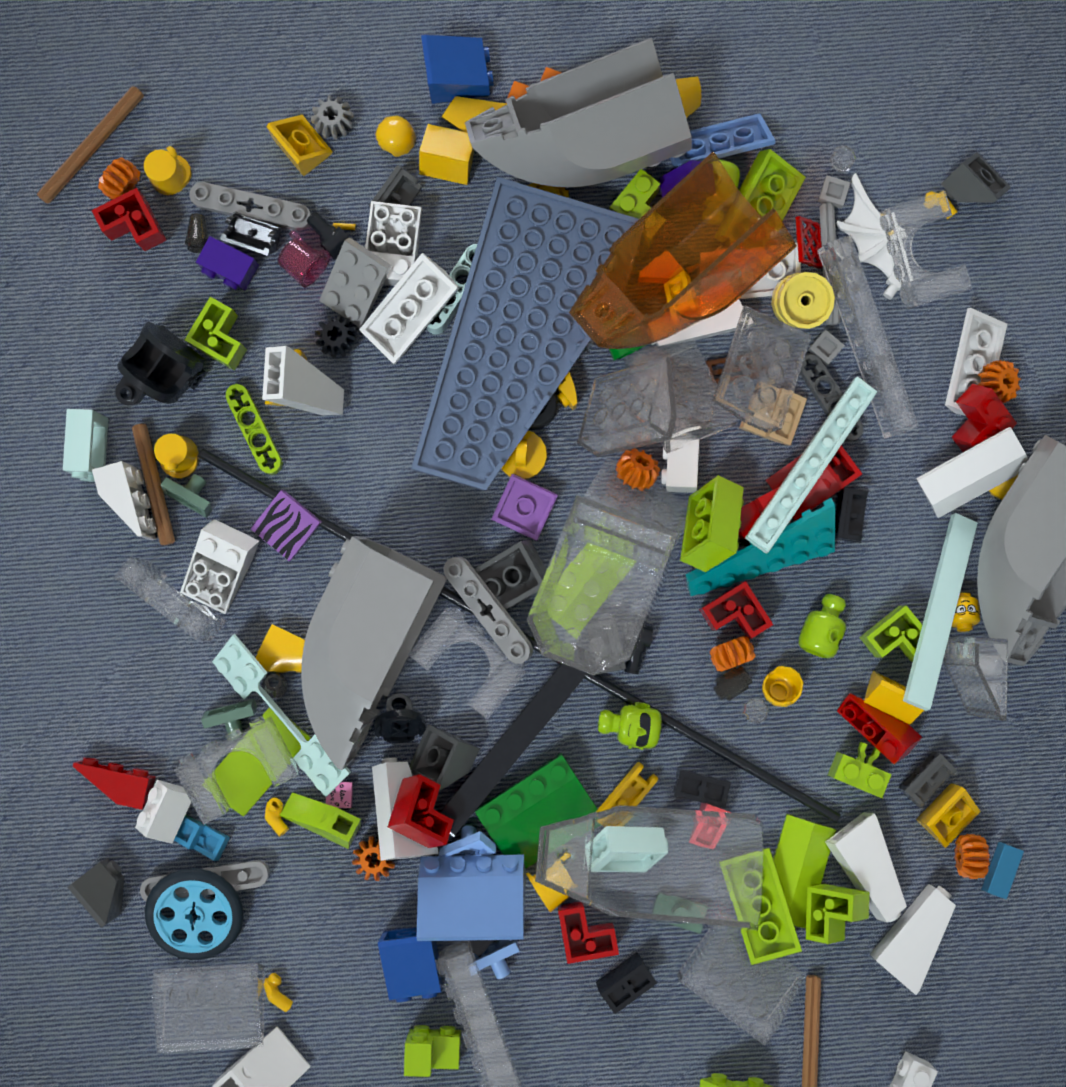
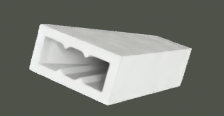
M725 279L695 296L697 307L695 309L689 307L681 312V319L677 322L672 319L670 312H667L647 323L648 331L645 332V335L650 339L651 345L656 344L658 349L746 329L752 322L728 279Z
M290 347L266 348L262 400L323 416L343 415V388Z
M397 758L382 759V764L372 766L381 861L438 854V847L427 848L387 827L402 779L411 777L412 773L408 762H397Z
M863 812L825 841V843L857 890L870 892L869 909L874 917L884 922H892L900 917V912L907 906L878 819L874 813Z
M928 884L870 953V956L915 995L921 989L956 907L949 900L952 895L940 885L935 888Z

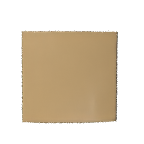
M756 381L739 428L763 438L791 446L807 399L786 389L780 390L762 381Z

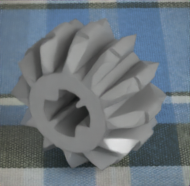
M330 95L327 97V102L319 99L320 107L312 108L315 115L311 116V121L315 124V131L317 133L322 132L323 137L326 139L331 134L334 140L338 139L339 133L346 136L345 128L352 129L353 125L350 120L354 118L353 112L349 111V103H343L342 98L339 96L334 101Z

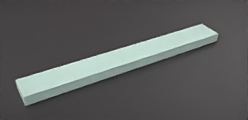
M858 376L853 379L745 539L765 554L771 550L878 391Z
M957 513L950 517L903 698L904 702L925 711L931 709L978 524Z

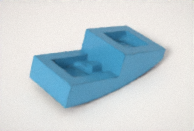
M185 815L174 841L187 849L198 851L213 861H219L230 837Z

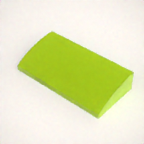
M771 149L759 151L737 192L735 201L730 205L714 237L731 249L770 245L806 177Z
M269 707L202 785L244 817L294 760L295 755L301 750V745ZM289 718L306 741H309L311 737Z

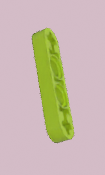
M240 384L231 385L225 394L227 403L259 468L266 474H277L283 466L282 458L249 391ZM237 390L240 393L244 392V394L241 396V400L245 405H248L250 403V406L241 408L237 400H232V398L235 396L234 392ZM246 412H253L255 414V421L251 425H245L242 421V416ZM257 434H263L266 437V443L262 447H255L253 444V438ZM267 451L270 458L276 459L274 468L265 467L267 459L264 454L259 456L258 453Z

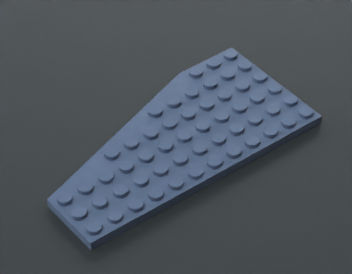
M497 177L411 470L487 491L622 296L644 220Z

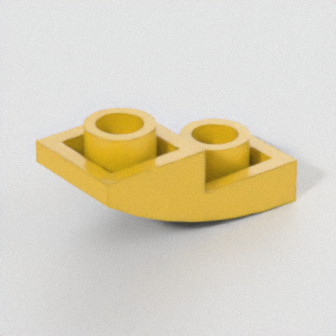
M568 372L563 379V383L558 387L559 394L557 398L565 408L569 406L573 411L577 408V395L570 372Z

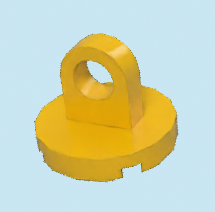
M527 431L502 467V471L509 477L513 473L526 480L537 475L544 468L547 458L546 446L542 439L534 432Z

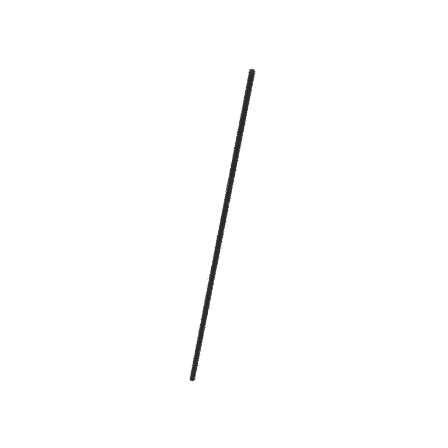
M202 449L199 452L198 457L270 499L274 500L279 493L277 490L209 451ZM306 508L322 521L319 527L343 541L350 540L352 536H355ZM443 587L439 596L474 615L460 595ZM524 633L531 642L533 650L559 665L567 658ZM592 671L584 678L629 705H635L636 702L646 703ZM658 710L661 713L662 724L831 821L837 823L840 819V813Z

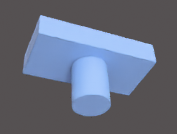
M464 826L461 830L460 840L439 848V856H489L496 853V844L481 831L477 832V829L473 826Z
M498 940L491 943L480 957L474 952L468 954V966L472 974L491 966L497 979H502L509 975L511 971L505 958L520 952L518 941Z

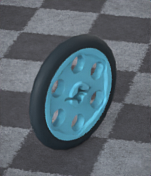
M198 868L182 869L160 879L147 897L144 910L145 923L157 945L171 955L188 960L207 959L228 949L237 939L244 919L243 905L233 886L222 876ZM184 887L188 890L189 896L180 898L176 895L175 889ZM205 889H210L215 893V898L207 900L202 897L201 892ZM195 904V911L198 917L196 918L193 927L194 918H192L193 916L192 914H190V912ZM169 907L173 909L175 916L166 918L162 915L161 909ZM223 911L227 915V919L222 922L217 921L213 913ZM182 929L186 932L187 937L185 939H177L173 931ZM209 931L213 935V939L211 941H203L199 933Z

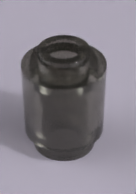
M742 666L737 669L734 667L714 680L716 686L713 689L720 700L725 698L729 702L749 689L748 686L753 682Z

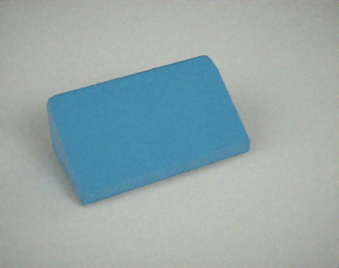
M998 842L981 890L1007 900L1024 851Z

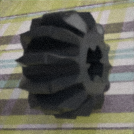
M337 315L335 321H333L331 316H327L329 323L325 324L320 321L319 326L323 330L315 331V335L319 337L316 345L323 346L322 353L327 354L330 352L332 358H336L338 351L342 357H345L346 353L344 350L346 348L351 352L354 350L350 343L358 342V338L353 335L357 332L355 326H351L352 322L350 319L343 321L341 315ZM337 332H339L341 337H337L336 341H334L331 336H336Z

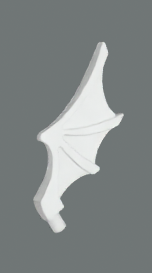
M855 173L851 179V185L854 190L853 209L844 221H837L835 224L840 231L848 234L856 243L858 248L856 261L872 264L887 276L886 284L889 286L883 293V296L891 300L896 292L901 289L907 277L896 256V245L901 239L905 238V234L892 226L877 211Z

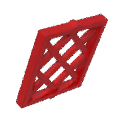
M801 216L795 217L799 262L809 267L823 268L820 223ZM808 230H809V232H810V234H811V237H810V238H809V236H808V234H807ZM804 237L806 238V240H807V242H808L807 245L805 244V242H804V240H803ZM813 240H814V242H815V244H816V247H815V248H814V246H813V244H812ZM809 247L811 248V250H812V252H813L812 255L810 254V252H809V250H808Z

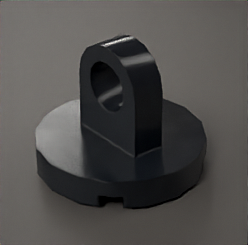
M402 693L393 694L387 699L386 712L379 715L374 722L375 735L378 738L380 736L384 737V741L389 743L410 742L418 734L421 737L426 730L424 716L412 710L411 699ZM402 703L406 708L395 710L392 705Z

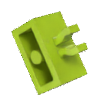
M863 742L859 744L857 759L836 752L828 776L883 798L892 774L872 766L873 761L880 754L877 748H873L872 754L867 756L865 762V749L868 744Z

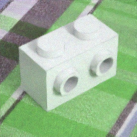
M668 437V444H663V459L667 460V469H662V484H666L667 492L694 493L697 491L699 437Z
M157 780L148 794L147 803L137 818L135 828L147 838L172 844L194 796L182 786Z
M905 1051L897 1065L893 1081L888 1087H932L938 1071L928 1061Z

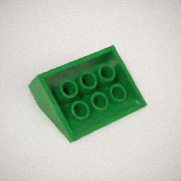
M562 753L475 810L479 820L503 855H524L525 869L599 821L594 815L598 810Z

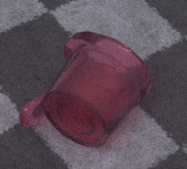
M292 230L289 235L293 240L288 242L282 249L278 257V264L303 288L312 285L324 272L330 260V253L326 250H315L307 245L295 230Z

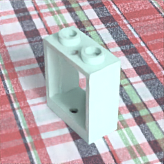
M67 409L63 471L71 473L72 478L95 482L92 469L105 466L108 432L107 417L94 410Z
M606 826L585 846L589 872H647L668 853V840L665 837L664 829L659 827Z

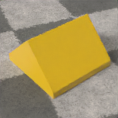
M303 115L270 122L266 126L273 140L303 176L333 153Z
M428 124L419 150V174L468 185L474 154L468 133Z
M873 670L864 703L909 725L924 711L903 701L906 686Z
M950 783L916 820L946 848L981 811L966 789Z

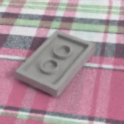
M349 237L342 245L319 301L344 318L350 319L353 324L361 328L368 319L392 265Z

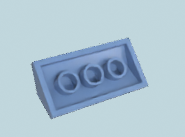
M759 113L691 130L692 150L685 152L680 157H671L670 159L672 165L678 168L690 160L707 162L774 145L775 139L762 115Z

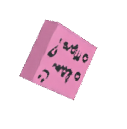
M342 781L326 797V804L337 808H352L353 782Z

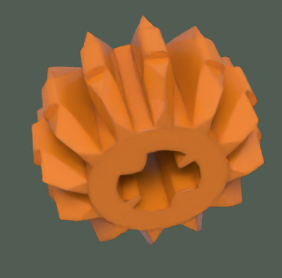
M122 157L115 159L103 171V175L99 178L98 188L111 200L136 188V184L140 180V171L129 160H125Z
M1002 360L990 362V364L983 366V372L978 374L981 378V382L978 385L993 389L1001 402L1006 403L1016 398V392L1021 389L1018 385V381L1021 378L1017 376L1019 369L1014 368L1013 362Z
M633 448L631 451L626 450L617 462L615 469L618 472L617 478L624 480L623 485H630L632 490L637 487L640 491H643L645 488L650 489L660 472L658 461L652 459V454L648 455L644 450L639 452L636 448Z
M746 636L725 642L710 650L712 663L717 671L720 672L752 661L755 658L752 642L750 643L749 638Z
M975 834L960 835L955 842L956 848L954 849L955 867L958 874L969 879L984 878L989 871L988 866L990 865L989 846L986 844L985 838Z
M370 836L368 840L369 845L366 841L362 840L359 842L361 849L353 851V854L360 858L354 859L352 864H361L356 873L361 874L363 871H366L365 880H369L371 874H373L375 881H379L380 873L388 877L390 873L387 868L394 869L396 864L391 860L381 861L379 840L376 844L374 836ZM373 853L378 854L377 859L381 862L377 861L376 864L371 863L372 858L368 855L372 856Z

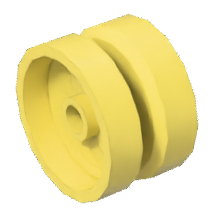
M794 273L784 277L777 283L772 293L771 305L774 315L781 323L792 328L810 329L820 326L829 318L834 309L835 296L832 286L826 278L817 273ZM804 296L805 301L801 303V298Z

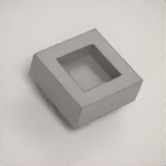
M827 175L824 179L818 202L832 203L834 207L842 209L851 182Z
M825 329L808 351L818 356L823 364L827 366L845 345Z

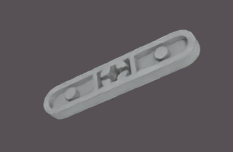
M205 182L193 185L189 193L192 203L202 210L229 216L233 215V212H238L296 231H303L310 226L307 223V218L311 213L305 205ZM251 201H254L255 206L262 209L256 208L248 212V209L243 205H239V202L244 205H250Z
M453 557L447 560L444 565L446 578L506 657L516 664L528 661L533 653L531 642L471 564L463 557ZM484 604L486 606L492 605L491 613L493 616L491 614H484L483 611L486 609Z
M261 860L201 868L222 876L233 886L235 891L260 887L270 876L268 865ZM169 874L152 876L142 883L140 894L144 901L147 900L152 888L160 879ZM179 887L175 889L178 897L186 898L189 896L186 888ZM205 889L201 892L202 896L215 894L210 889Z

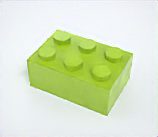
M718 475L689 496L680 561L707 572L737 552L739 547L738 533L741 527V508L744 503V487Z

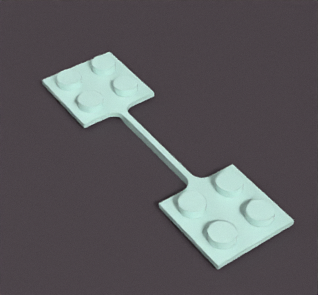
M235 634L232 635L212 661L213 664L244 700L247 699L252 691L257 692L301 745V750L293 759L300 769L312 780L316 788L327 797L351 771L348 767L340 770L334 765L320 745L316 735L309 741H306L295 725L260 686V682L266 676L267 671Z

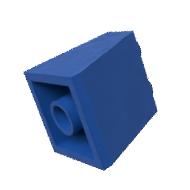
M421 35L432 104L452 101L455 96L465 98L490 96L489 86H494L492 70L487 71L486 63L490 62L489 48L483 47L482 38Z
M417 926L383 931L378 941L389 1000L396 999V1002H407L413 996L420 995L424 999L433 998L442 991L443 984L437 941H417Z

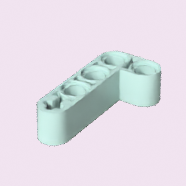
M473 244L465 250L449 276L459 287L453 295L456 300L451 305L445 304L441 309L442 312H439L434 317L436 319L439 316L440 323L435 322L433 325L431 322L426 329L430 333H443L456 315L465 288V284L458 283L456 279L460 275L468 276L472 264L470 257L475 254L477 244Z

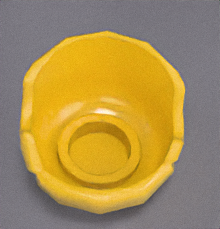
M401 116L385 117L378 125L375 133L378 145L395 157L408 154L416 141L413 127Z
M778 666L764 678L762 692L765 699L772 705L788 707L794 704L801 696L804 682L800 673L792 667Z

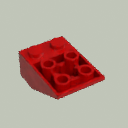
M842 445L792 517L794 521L802 517L801 513L809 509L812 510L862 475V472ZM801 455L765 480L772 490L781 486Z

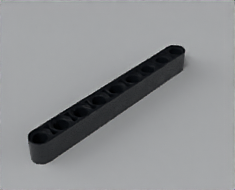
M576 647L439 812L454 820L449 840L456 835L594 667L595 663Z

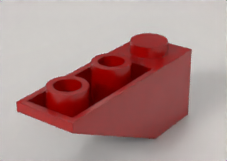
M851 693L837 710L843 718L894 765L907 756L922 739V736L909 724L864 703L863 699Z
M84 757L83 761L73 762V767L114 803L136 809H144L148 800V794L154 787L156 776L148 775V770L133 768V771L123 769L124 765L108 763V766L98 764L99 760Z

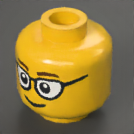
M960 593L951 627L957 628L958 632H967L973 630V626L981 620L979 602L976 598L971 597L970 593Z

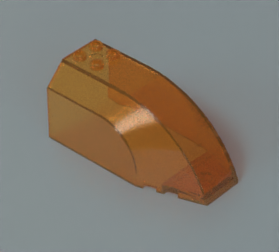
M712 152L613 243L609 249L611 254L604 265L600 264L596 270L598 274L590 286L586 285L569 313L598 347L625 349L652 344L673 336L727 309L795 249L797 245L776 210L772 208L766 215L761 217L740 193L717 155ZM685 270L691 278V283L667 303L664 284Z

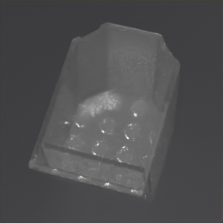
M577 495L527 617V622L542 656L593 676L629 661L641 641L665 579L679 533Z

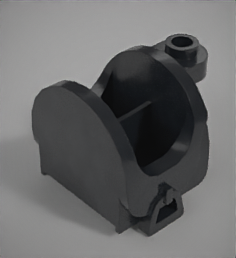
M146 322L134 345L123 355L117 364L123 378L118 383L115 394L118 401L127 406L139 404L145 395L162 403H175L189 388L195 390L207 373L203 370L205 358L170 332L164 325Z

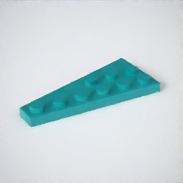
M832 498L823 502L824 507L814 512L809 509L801 513L803 517L799 520L788 523L768 553L765 554L750 542L751 545L740 551L737 550L733 556L707 572L695 569L685 574L690 596L702 595L720 587H728L736 582L754 579L759 575L776 572L782 568L794 564H802L807 560L824 557L835 552V504Z

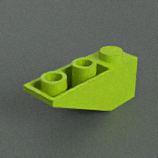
M293 792L280 814L281 817L347 849L350 848L361 827L360 818L337 807Z

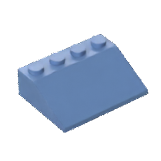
M524 855L421 856L418 875L417 941L524 940L526 886Z

